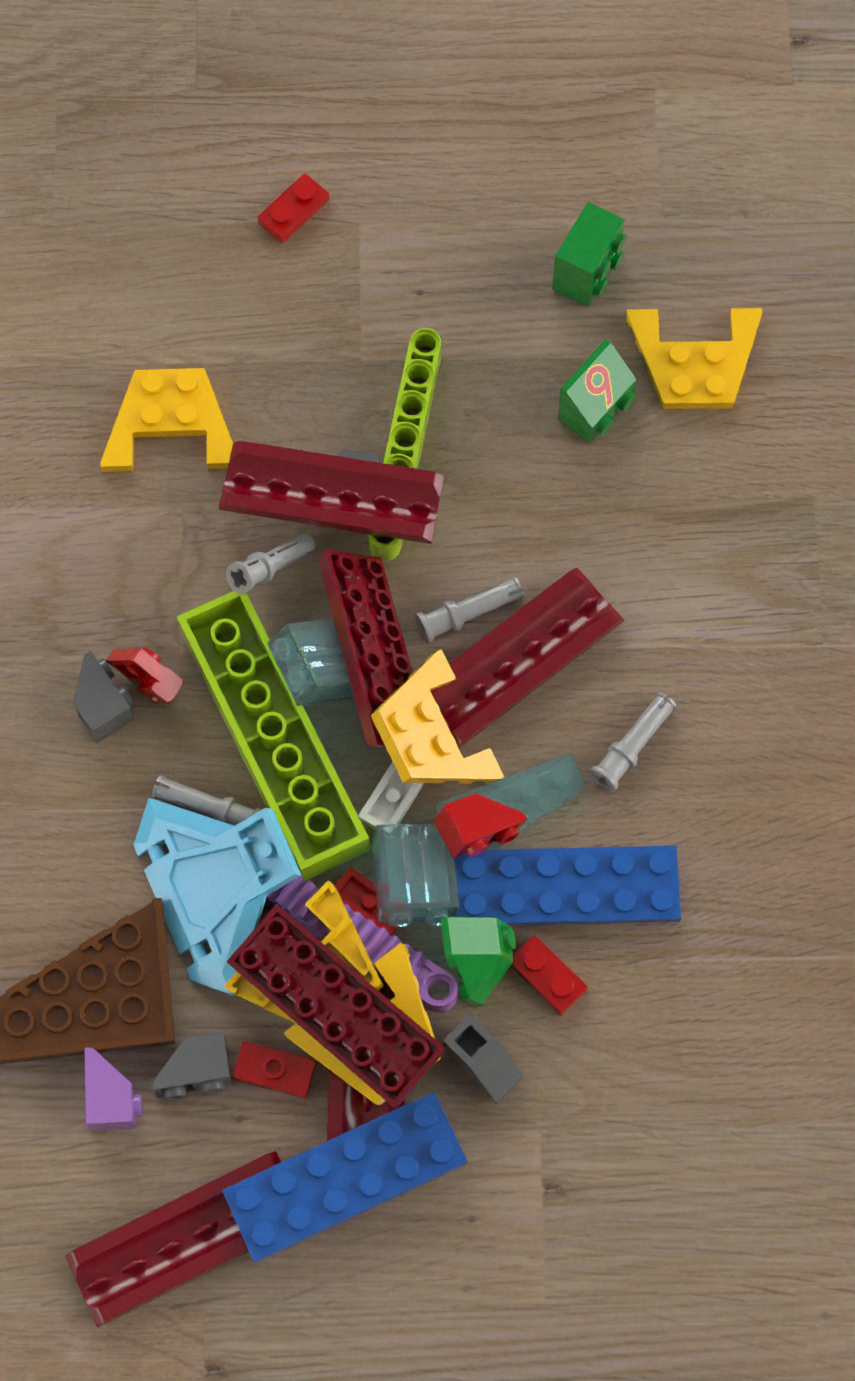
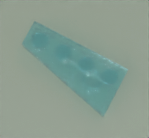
M572 753L438 802L434 804V808L438 814L444 805L477 793L523 812L527 817V821L518 830L520 835L541 817L549 815L584 791L585 783ZM497 841L488 845L486 850H498L501 845Z

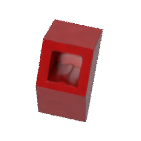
M477 793L444 805L433 819L453 859L465 854L469 858L477 856L484 852L488 845L497 841L499 845L513 841L519 836L518 830L527 821V817L523 812Z

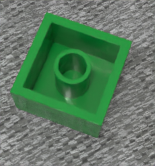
M587 202L555 255L552 289L588 307L595 296L600 298L608 284L609 279L606 278L611 269L616 271L624 257L625 252L621 249L627 237L623 233L625 219Z

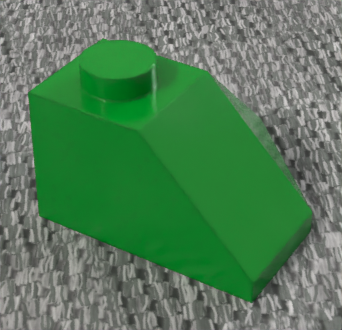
M496 917L441 918L446 960L449 967L455 968L457 975L463 980V983L458 984L462 1000L474 1006H481L513 963L512 950L516 948L514 931L508 924Z

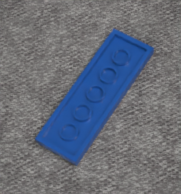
M677 845L485 850L471 858L465 854L453 859L455 917H496L509 926L679 922L681 920Z
M434 1091L222 1191L254 1264L467 1165L468 1161Z

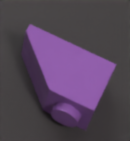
M92 1047L84 1048L85 1109L88 1129L90 1131L136 1129V1117L143 1116L142 1095L135 1094L132 1083Z

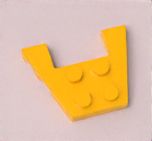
M731 308V341L660 342L658 309H627L626 321L633 331L639 353H642L648 375L662 409H733L760 324L762 308Z
M205 368L135 370L100 462L101 471L134 472V438L207 436L208 470L227 469L233 442Z
M442 649L429 656L425 660L426 662L419 669L415 670L408 677V680L395 690L371 715L403 783L459 781L460 784H471L475 781H485V784H494L505 778L490 748L466 758L462 757L456 741L440 712L439 706L430 692L456 679Z
M328 880L305 903L306 907L331 930L321 942L379 991L384 985L336 887ZM238 972L224 985L230 993L298 1025Z
M400 943L376 961L374 965L395 994V997L390 1001L434 1038L428 1014L424 1010L419 994L420 987L417 977L413 973L409 960L411 958L409 950L405 944ZM294 1024L284 1032L289 1040L373 1103L381 1105L385 1102L381 1096L300 1026Z

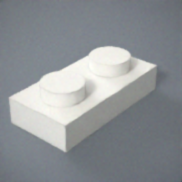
M392 761L358 815L361 823L390 839L424 783H403Z

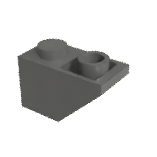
M89 651L84 654L73 704L81 721L94 740L99 742L134 720L130 709L134 702L123 686L117 689L113 684L111 678L115 675L105 659L102 658L98 661L93 653Z
M471 1014L443 1039V1046L447 1049L445 1053L496 1104L524 1077L500 1043Z
M223 1032L185 1038L152 1082L156 1096L164 1097L165 1101H174L187 1097L186 1092L201 1090L202 1094H215L224 1091V1086L232 1085L226 1040Z

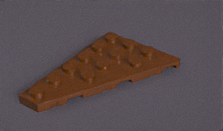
M162 898L152 899V902L131 916L123 917L110 929L102 930L78 945L79 948L58 961L54 960L49 963L42 971L28 976L0 996V1064L85 1055L84 1048L92 1047L98 1053L175 1044Z

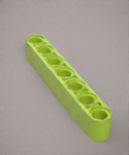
M418 329L410 338L384 464L418 469L441 362V338L433 329ZM422 347H429L433 350L428 353L420 352L418 349ZM415 378H423L426 380V382L422 384L413 383L412 380ZM408 409H417L420 411V413L416 415H408L405 413V411ZM402 440H409L414 443L409 447L398 445ZM369 534V549L373 556L381 557L382 561H390L399 555L403 542L402 539L393 538L392 542L381 544L377 541L381 536Z

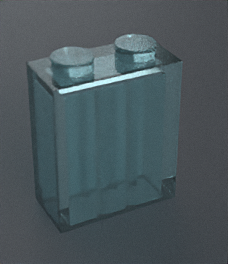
M334 619L287 623L267 643L297 706L354 699Z
M376 825L371 837V850L378 921L390 923V925L396 927L407 926L412 922H427L429 925L439 926L441 925V918L455 917L460 907L455 862L436 825Z

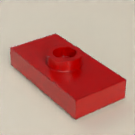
M243 1041L232 1078L243 1083L306 1099L317 1062L307 1057Z

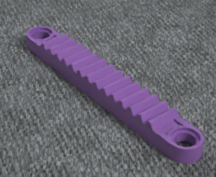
M300 876L267 895L265 901L267 905L273 908L277 904L319 939L323 940L331 932L305 905L320 889L312 881H306ZM344 904L373 964L398 944L402 943L397 936H391L385 928L377 927L374 921L365 919L360 912H354L349 905ZM405 944L411 957L409 960L413 973L417 977L420 987L419 994L423 1007L435 1013H443L450 1010L458 999V985L455 978L428 960L422 952H416L411 945ZM376 968L377 973H378L380 979H382L383 981H385V979L383 978V976L381 975V973H380V972L378 971V969ZM433 984H445L450 990L449 995L443 1000L432 999L428 994V990Z

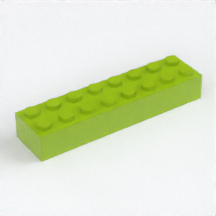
M232 591L177 616L181 635L266 808L273 809L303 879L307 881L369 852V837L247 593L239 594Z

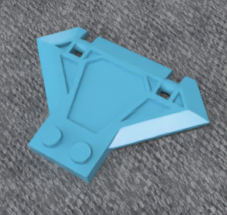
M148 798L134 842V848L139 857L147 853L150 856L152 864L145 868L144 871L155 898H162L164 919L179 954L184 955L190 952L194 963L186 968L191 981L235 996L224 987L237 973L226 961L258 926L267 895L301 876L273 809L264 808L234 826ZM164 844L167 845L170 852L166 855L162 849ZM207 942L212 950L209 954H207L204 944Z

